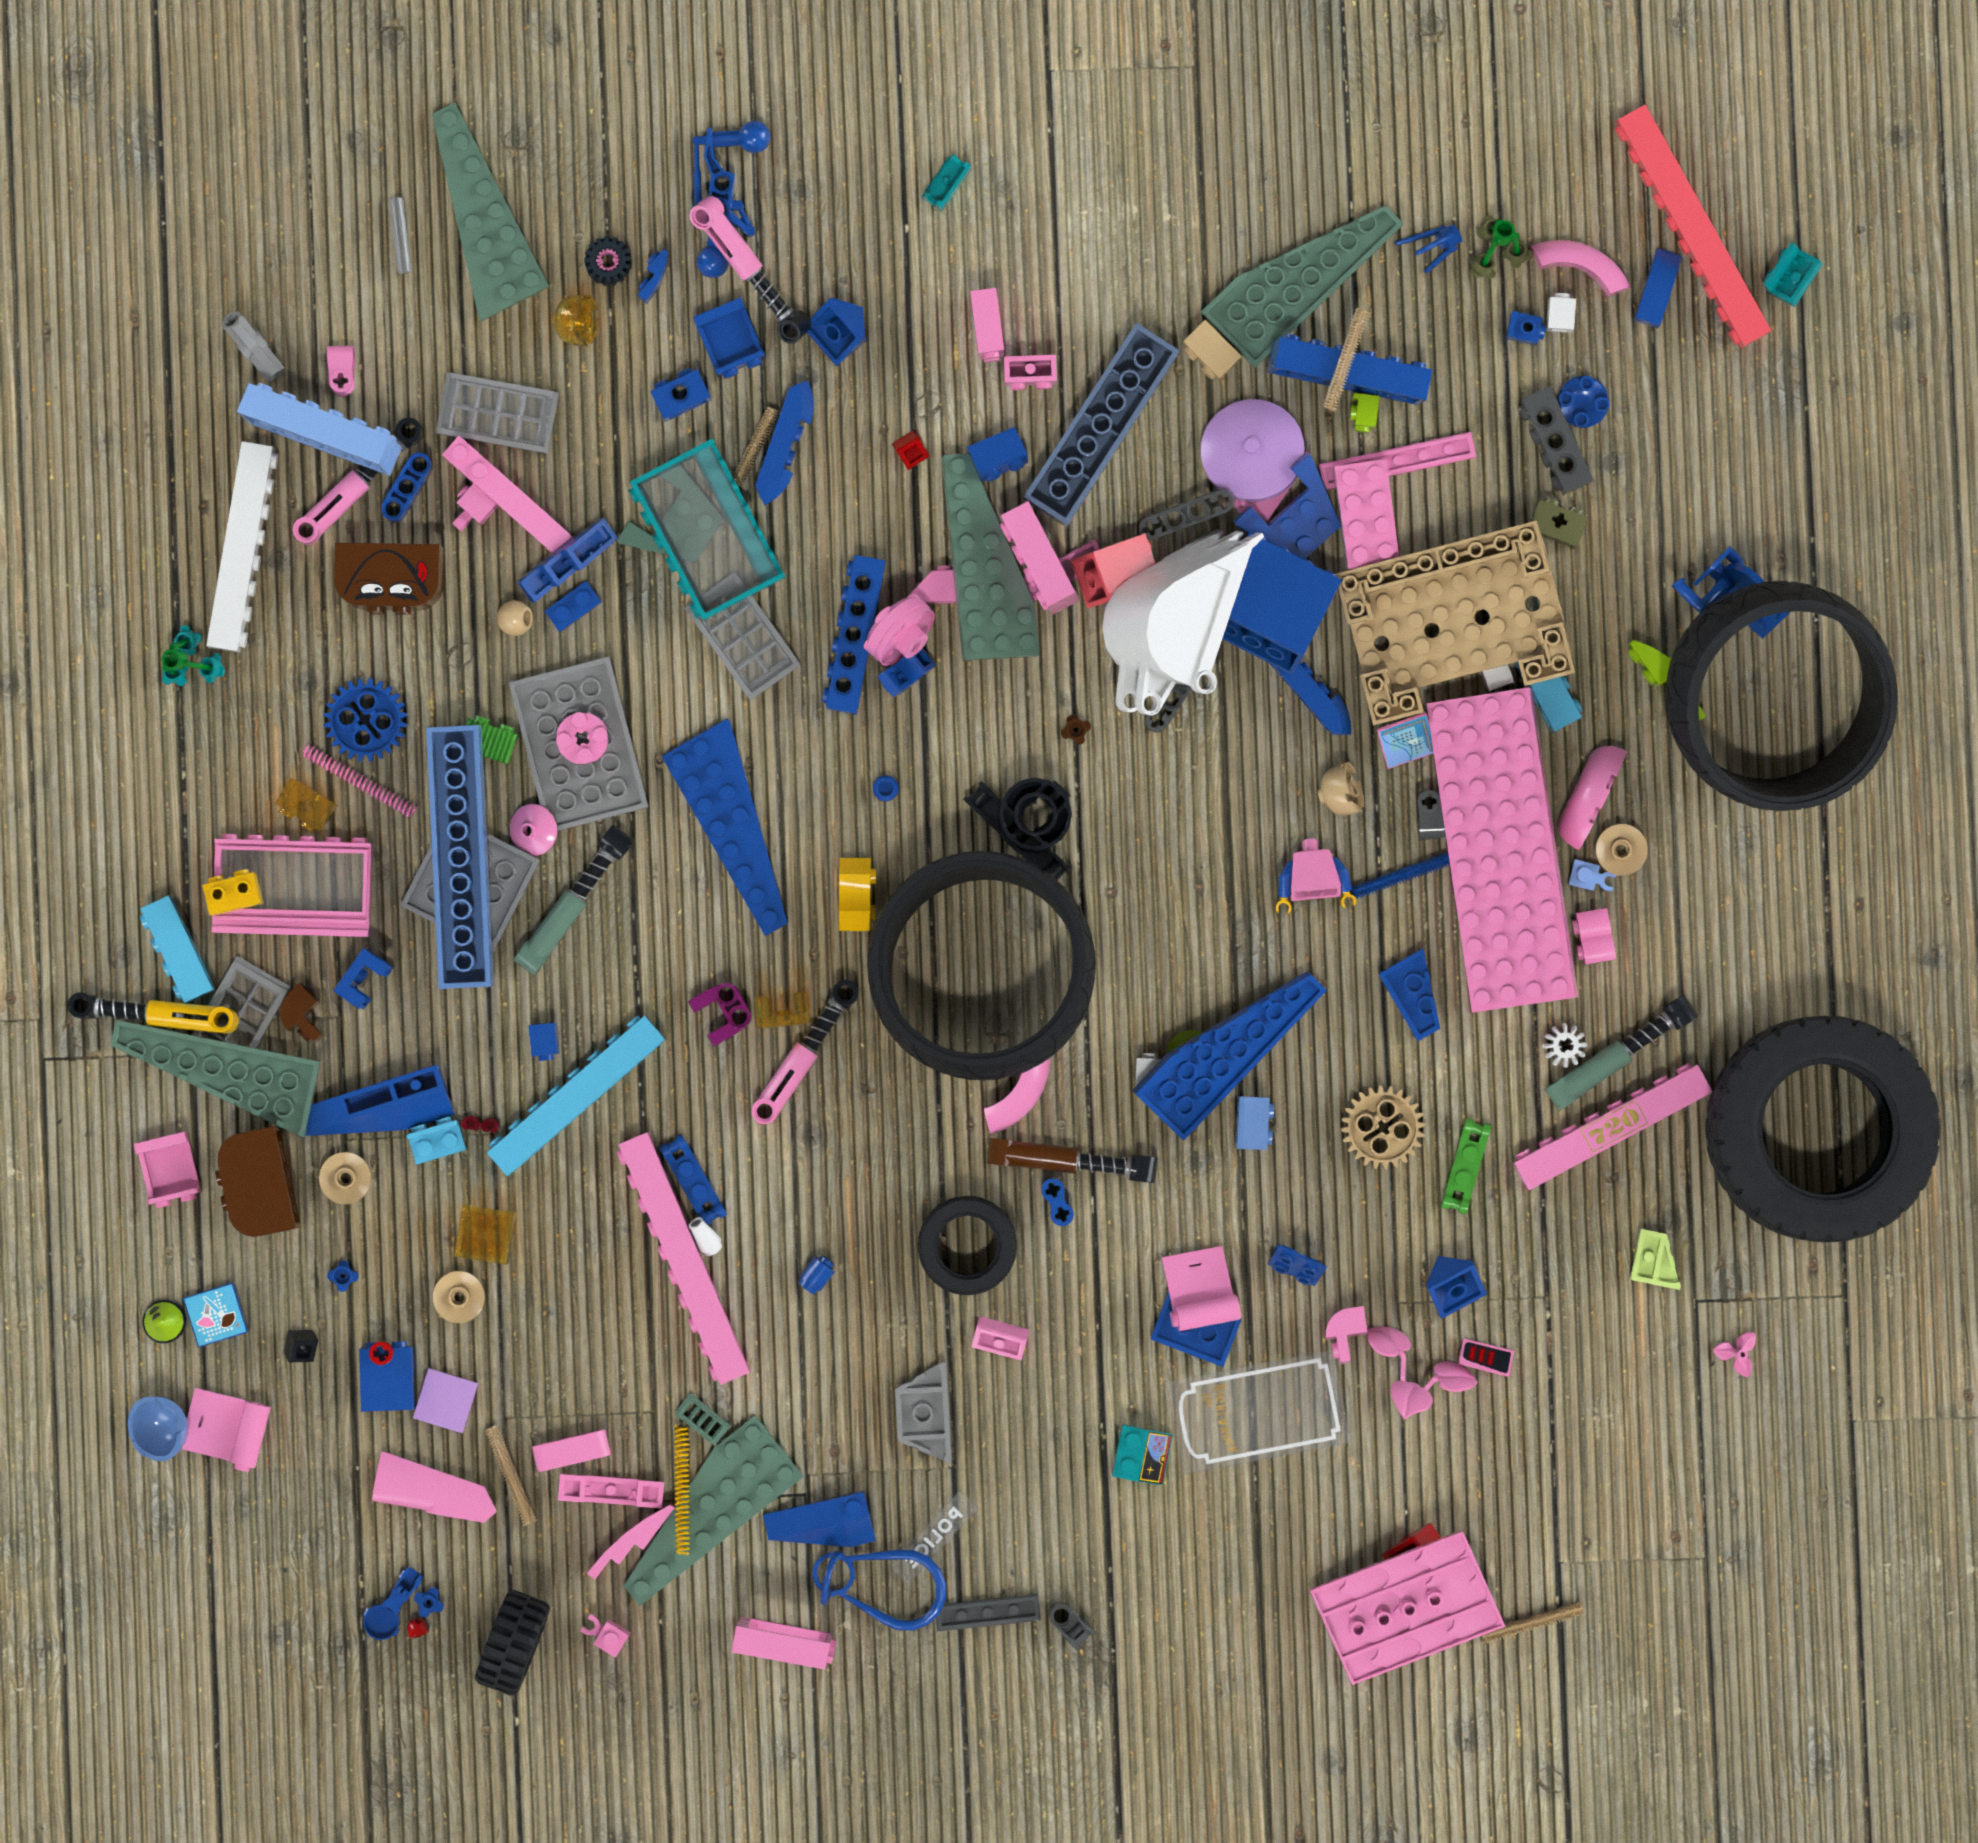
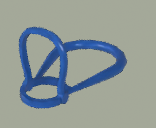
M897 1549L854 1556H846L843 1552L834 1551L822 1555L813 1567L812 1578L815 1585L821 1590V1605L825 1606L831 1596L839 1595L882 1624L895 1630L914 1631L929 1625L940 1614L946 1601V1582L940 1567L929 1556L916 1550ZM830 1558L822 1584L818 1578V1567L823 1560ZM841 1559L849 1567L850 1579L845 1587L838 1590L831 1589L829 1584L835 1563ZM913 1560L922 1564L932 1574L936 1584V1598L931 1609L917 1619L898 1620L847 1595V1590L852 1586L855 1579L853 1561Z

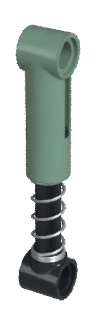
M614 824L609 828L598 844L600 848L598 853H596V858L593 862H589L588 869L582 872V877L578 882H575L574 888L563 892L513 961L534 976L539 972L549 958L550 953L587 905L584 899H588V893L591 889H595L594 885L598 880H602L601 876L605 870H609L608 866L614 863L616 859L620 860L634 842L633 838Z
M1683 994L1666 1005L1661 1015H1657L1655 1021L1652 1023L1647 1022L1646 1027L1637 1029V1033L1633 1036H1627V1040L1624 1042L1616 1040L1579 1067L1550 1084L1544 1090L1560 1111L1601 1081L1632 1061L1631 1055L1635 1056V1052L1641 1048L1645 1049L1644 1046L1650 1042L1654 1043V1039L1660 1035L1664 1036L1666 1031H1672V1029L1679 1030L1696 1019L1698 1014Z

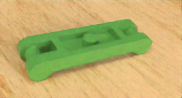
M1466 1118L1441 1208L1447 1210L1453 1208L1458 1210V1213L1467 1214L1492 1125L1487 1123L1483 1125L1474 1123L1473 1119ZM1471 1133L1480 1135L1478 1142L1469 1140ZM1454 1190L1463 1192L1461 1200L1452 1198Z

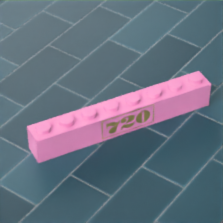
M1687 1063L1676 1069L1677 1075L1669 1079L1665 1075L1653 1081L1654 1087L1647 1091L1642 1087L1631 1093L1632 1099L1624 1103L1620 1099L1608 1105L1609 1111L1599 1115L1598 1112H1595L1584 1118L1585 1124L1579 1127L1573 1124L1563 1129L1561 1137L1554 1140L1550 1136L1538 1143L1540 1148L1532 1152L1528 1148L1515 1155L1517 1160L1512 1162L1526 1190L1535 1188L1711 1094L1712 1090L1698 1065L1691 1066L1690 1063Z

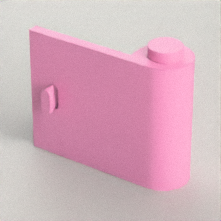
M1223 1246L1161 1258L1173 1309L1170 1312L1172 1327H1177L1178 1331L1241 1319L1240 1305L1236 1294L1233 1295Z
M195 1388L187 1416L188 1436L182 1449L228 1460L235 1464L234 1469L249 1472L250 1468L256 1467L271 1407Z

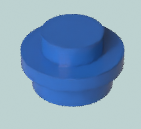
M884 775L875 780L873 793L879 800L891 801L898 794L899 786L893 777Z

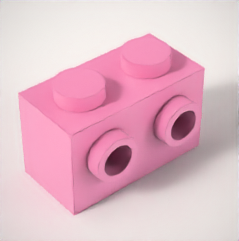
M1056 355L1004 357L1005 386H1010V390H1025L1027 385H1036V389H1051L1052 385L1057 384Z

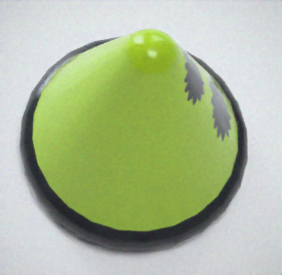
M156 1301L144 1312L142 1319L143 1329L146 1335L157 1343L173 1342L185 1330V1312L174 1301Z

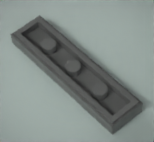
M1038 1594L947 1603L943 1605L940 1614L936 1617L937 1632L1041 1621Z

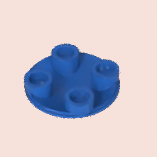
M1578 376L1567 381L1562 386L1557 399L1567 423L1578 428H1587L1599 423L1605 417L1610 406L1609 396L1605 387L1598 380L1590 376Z

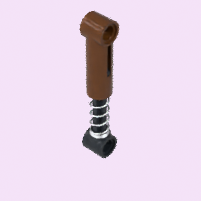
M990 1138L987 1164L1017 1166L1075 1174L1077 1169L1080 1172L1082 1170H1091L1092 1173L1094 1171H1099L1103 1174L1106 1172L1114 1173L1115 1176L1123 1174V1176L1128 1177L1131 1181L1155 1183L1158 1157L1132 1154V1158H1125L1124 1156L1122 1158H1114L1113 1155L1106 1157L1102 1156L1101 1153L1098 1156L1090 1155L1089 1152L1087 1154H1080L1078 1148L1027 1143L999 1138Z

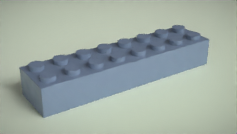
M1136 323L1029 487L1023 500L1025 502L1029 501L1030 505L1067 528L1178 357L1180 350Z

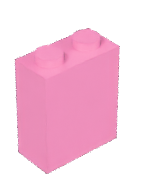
M996 288L970 291L978 360L984 359V363L1000 361L999 357L1004 356V344Z

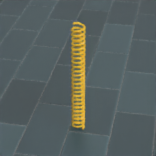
M675 1424L676 1430L674 1432L676 1435L674 1438L677 1440L674 1443L677 1445L674 1448L677 1450L674 1453L677 1455L674 1457L676 1459L674 1463L677 1466L674 1468L677 1471L674 1474L677 1476L674 1479L677 1481L674 1484L677 1487L674 1489L677 1491L675 1495L678 1496L675 1498L678 1501L675 1503V1506H677L675 1508V1511H677L675 1516L678 1517L675 1519L678 1522L675 1524L678 1527L675 1529L677 1532L675 1542L678 1543L675 1545L678 1548L675 1552L677 1554L689 1555L688 1552L680 1551L689 1550V1547H681V1545H689L690 1542L680 1540H687L690 1537L679 1535L690 1534V1532L679 1530L690 1528L689 1526H680L681 1524H689V1521H682L680 1519H688L690 1516L679 1514L689 1513L690 1511L678 1510L690 1507L689 1505H679L690 1502L689 1500H680V1498H689V1495L679 1494L687 1493L689 1490L678 1489L689 1487L687 1484H678L690 1481L689 1479H679L690 1476L689 1474H680V1472H688L689 1469L679 1468L689 1466V1464L678 1463L689 1461L686 1458H678L689 1456L688 1453H679L689 1450V1448H680V1446H688L689 1443L679 1442L689 1440V1438L678 1437L689 1435V1433L677 1432L689 1430V1428L678 1427Z

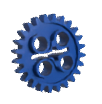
M361 678L358 679V686L348 681V690L340 686L341 695H331L335 703H326V706L332 709L331 713L323 714V716L330 719V722L323 724V726L332 730L326 737H335L331 745L333 747L341 745L339 750L341 755L348 750V759L350 760L357 754L359 762H363L365 756L368 757L370 762H373L375 754L382 760L384 759L383 751L393 754L390 746L393 744L400 747L396 739L397 737L405 738L406 735L400 732V729L408 727V724L401 722V719L406 718L408 714L400 712V709L406 705L405 703H396L400 695L397 693L391 696L390 694L393 689L391 686L383 690L382 681H379L374 686L372 678H369L367 685H364ZM367 695H372L375 699L374 706L370 709H364L362 706V699ZM354 701L364 715L372 716L369 721L381 735L380 739L374 736L368 726L365 724L360 725L363 720L351 706V702ZM346 711H351L354 714V720L349 725H344L341 721V716ZM382 716H388L391 724L387 729L381 730L377 724L378 719ZM366 731L370 735V741L368 744L361 746L357 742V736L359 733Z

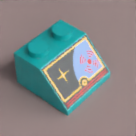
M1122 1423L1112 1477L1163 1485L1173 1434Z

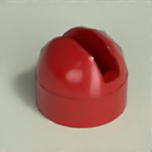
M421 1618L411 1619L407 1625V1633L410 1639L429 1633L426 1622Z

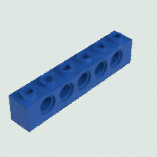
M855 555L854 561L849 560L846 575L851 576L849 586H844L841 601H845L846 604L844 612L839 611L836 625L841 627L839 637L834 636L832 652H836L835 662H829L827 677L831 678L830 688H824L822 703H827L826 710L853 715L858 713L869 655L863 646L875 623L886 565L885 560ZM860 577L868 578L871 582L870 587L864 591L857 589L855 586L857 579ZM860 602L865 605L866 610L863 615L855 616L851 613V607L854 603ZM850 628L860 630L861 636L857 641L852 642L846 638V632ZM846 653H851L856 657V662L851 667H845L841 663V658ZM840 679H848L851 682L850 690L845 693L839 692L836 688L837 682Z

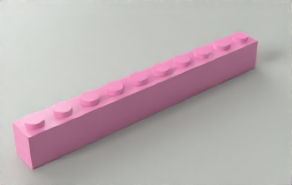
M649 1132L618 1144L620 1150L616 1152L622 1166L627 1164L631 1173L627 1175L632 1189L637 1188L641 1198L637 1199L642 1213H648L651 1222L647 1223L652 1237L657 1236L661 1246L657 1247L663 1261L668 1260L671 1270L667 1271L673 1285L678 1284L681 1294L678 1295L682 1308H688L691 1314V1318L688 1319L693 1333H699L702 1342L698 1343L703 1357L708 1356L712 1366L708 1368L713 1380H719L721 1385L749 1373L748 1364L702 1256L698 1251L694 1237Z

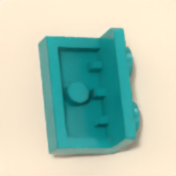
M1791 242L1788 248L1783 249L1780 253L1779 261L1774 269L1767 273L1764 287L1770 295L1795 307L1823 264L1817 258L1799 250L1798 246Z

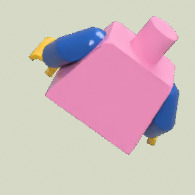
M1311 838L1302 841L1303 851L1293 853V860L1286 863L1279 876L1278 896L1280 900L1276 904V911L1279 913V905L1286 903L1289 906L1288 914L1290 913L1292 906L1288 900L1289 897H1291V901L1340 897L1339 903L1343 908H1345L1344 899L1351 897L1352 905L1355 906L1356 898L1350 894L1352 886L1349 871L1337 857L1332 856L1329 849L1318 850L1316 839Z

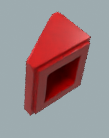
M910 431L892 443L894 450L907 470L930 457L914 431Z

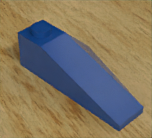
M864 1490L763 1514L768 1540L853 1547L876 1541Z

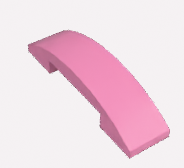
M560 1474L558 1500L662 1508L664 1482L608 1476Z

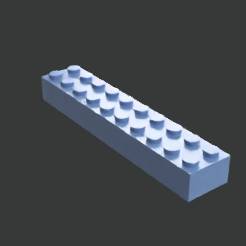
M482 726L427 727L439 989L494 986Z

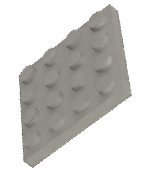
M487 833L492 949L494 953L541 860ZM431 844L400 906L435 923Z

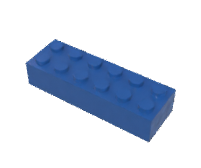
M1285 334L1284 337L1278 338L1272 344L1267 373L1330 386L1343 345H1335V348L1326 347L1325 342L1310 339V342L1300 341L1299 336ZM1365 350L1353 354L1355 357H1352L1354 360H1351L1353 363H1350L1351 367L1349 366L1351 370L1348 369L1350 373H1346L1349 376H1345L1348 379H1344L1346 382H1343L1345 385H1342L1344 388L1341 389L1376 395L1381 398L1419 405L1427 400L1433 369L1426 368L1425 363L1411 361V364L1401 363V358L1386 356L1385 359L1375 357L1376 353Z

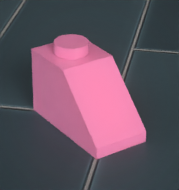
M937 566V571H931L908 596L915 593L926 604L956 603L953 566Z

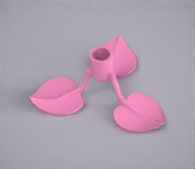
M1378 1326L1367 1330L1368 1342L1377 1353L1387 1357H1395L1399 1354L1401 1358L1400 1381L1392 1384L1390 1392L1393 1402L1403 1419L1431 1407L1433 1398L1428 1390L1435 1382H1439L1441 1388L1451 1392L1465 1391L1477 1385L1478 1381L1466 1368L1451 1361L1436 1364L1433 1370L1436 1376L1432 1377L1424 1388L1420 1387L1417 1383L1406 1382V1354L1404 1351L1409 1350L1411 1347L1408 1337L1392 1327Z

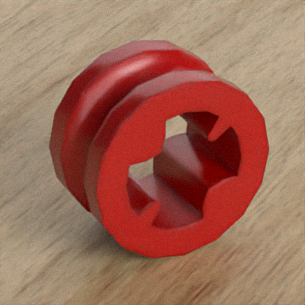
M380 1341L371 1346L369 1356L373 1363L384 1365L392 1360L394 1351L389 1343ZM378 1346H382L383 1350H388V1356H384L386 1358L384 1361H381L380 1357H375L374 1351H378Z

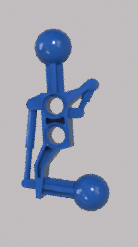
M753 120L742 125L740 130L713 132L712 128H707L706 136H697L692 139L694 144L695 171L693 172L694 206L702 200L699 145H705L704 158L711 175L708 196H714L722 202L723 206L726 207L724 215L733 227L739 228L747 237H753L755 229L744 212L743 202L733 200L735 174L724 171L714 157V148L741 146L749 153L762 152L769 145L771 137L770 131L765 124ZM718 180H727L729 187L725 191L717 190L715 184ZM732 210L739 211L741 218L739 219ZM708 236L707 247L703 248L697 256V268L705 277L718 278L727 271L729 262Z

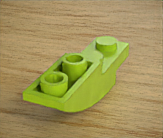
M1636 640L1627 644L1629 647L1628 655L1635 664L1638 662L1645 670L1642 674L1650 685L1654 683L1658 687L1667 681L1671 658L1659 650ZM1699 706V721H1700V720H1702L1703 718L1706 717V714L1703 712V710H1702L1701 707Z

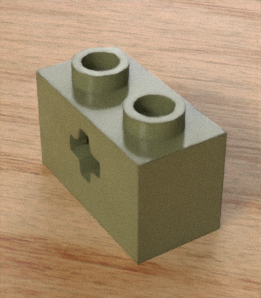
M1545 498L1544 501L1539 500L1530 522L1537 520L1542 537L1576 549L1588 517L1583 516L1584 511L1574 507H1569L1568 510L1559 507L1560 503L1550 498ZM1558 516H1561V521L1565 523V525H1561L1559 528H1556L1555 522L1552 521V519H1556Z

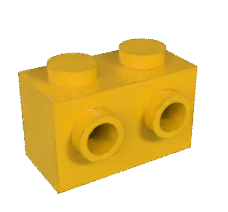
M248 869L233 872L234 877L224 879L223 875L209 878V883L202 885L209 915L216 916L264 904L257 874L254 872L249 873Z

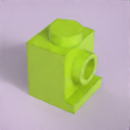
M1353 393L1352 401L1357 402L1356 405L1351 406L1350 420L1354 421V431L1369 433L1370 429L1374 430L1376 428L1379 396Z

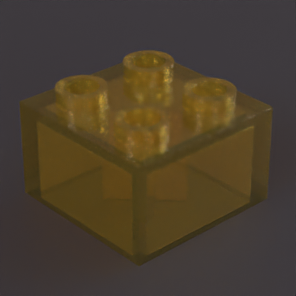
M463 1204L454 1256L508 1264L517 1212Z

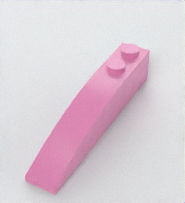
M460 436L442 454L449 463L481 489L551 553L573 538Z

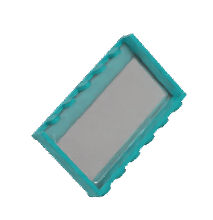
M713 438L630 481L632 488L628 492L635 504L640 501L644 509L640 514L647 527L653 526L656 534L652 537L659 550L664 548L669 557L665 558V561L671 573L677 571L681 579L677 581V584L683 595L689 594L693 601L689 607L696 619L701 617L704 622L786 578L760 527L755 521L748 504L745 502L738 485L728 470L723 457L720 455Z

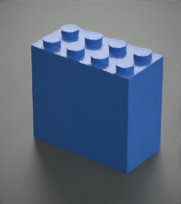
M1263 537L1251 550L1222 639L1293 675L1342 580L1337 578L1333 572L1322 570L1314 566L1311 561L1304 558L1300 559L1291 554L1288 549L1281 546L1277 547L1267 542Z

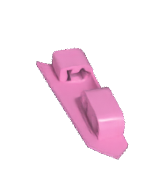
M381 1452L372 1501L421 1509L431 1514L485 1523L497 1512L485 1486L387 1452Z

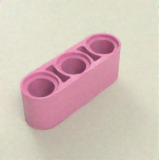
M605 1429L532 1446L537 1472L611 1455Z

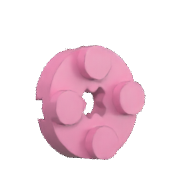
M577 712L562 721L557 730L556 743L560 753L570 762L589 764L599 760L606 752L608 732L605 724L595 715ZM587 732V739L590 740L587 745L585 743L578 745L576 743L578 741L577 733L583 734Z

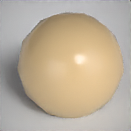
M512 600L504 603L499 608L497 624L505 634L516 637L527 632L532 625L533 616L531 609L523 602Z

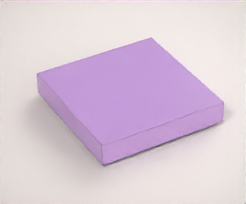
M428 1368L413 1418L464 1433L479 1383Z

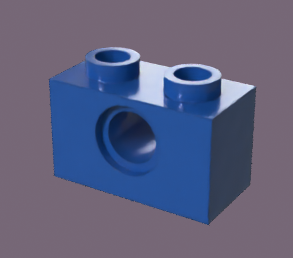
M691 368L683 370L677 374V379L668 382L667 379L660 381L654 385L655 389L650 391L665 422L711 401V397L697 369L694 371ZM678 387H683L687 390V395L682 400H677L673 397V391Z

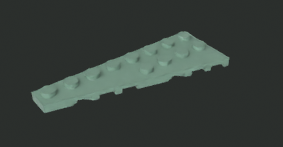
M454 102L433 113L432 117L478 316L481 322L549 288V285Z

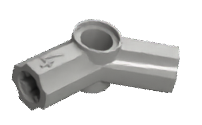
M239 311L235 313L230 312L224 317L221 326L235 341L236 347L244 357L254 364L264 379L270 382L286 369L268 348L269 344L255 328L253 329L250 326L249 322Z

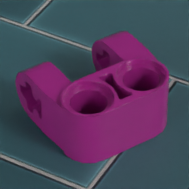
M722 983L688 1001L694 1013L717 1001L728 1020V1024L707 1035L713 1047L742 1031L752 1020L751 1012L739 990L731 983ZM725 987H730L734 991V997L729 1002H724L720 998V991ZM736 1010L745 1011L747 1020L744 1024L737 1025L734 1023L732 1017Z

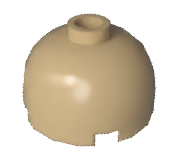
M1349 762L1331 767L1323 775L1321 788L1318 789L1320 802L1322 804L1326 803L1329 810L1335 814L1343 816L1362 812L1360 808L1364 807L1362 786L1360 781H1355L1352 774L1357 772Z

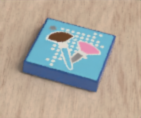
M234 1282L183 1298L198 1348L249 1332Z

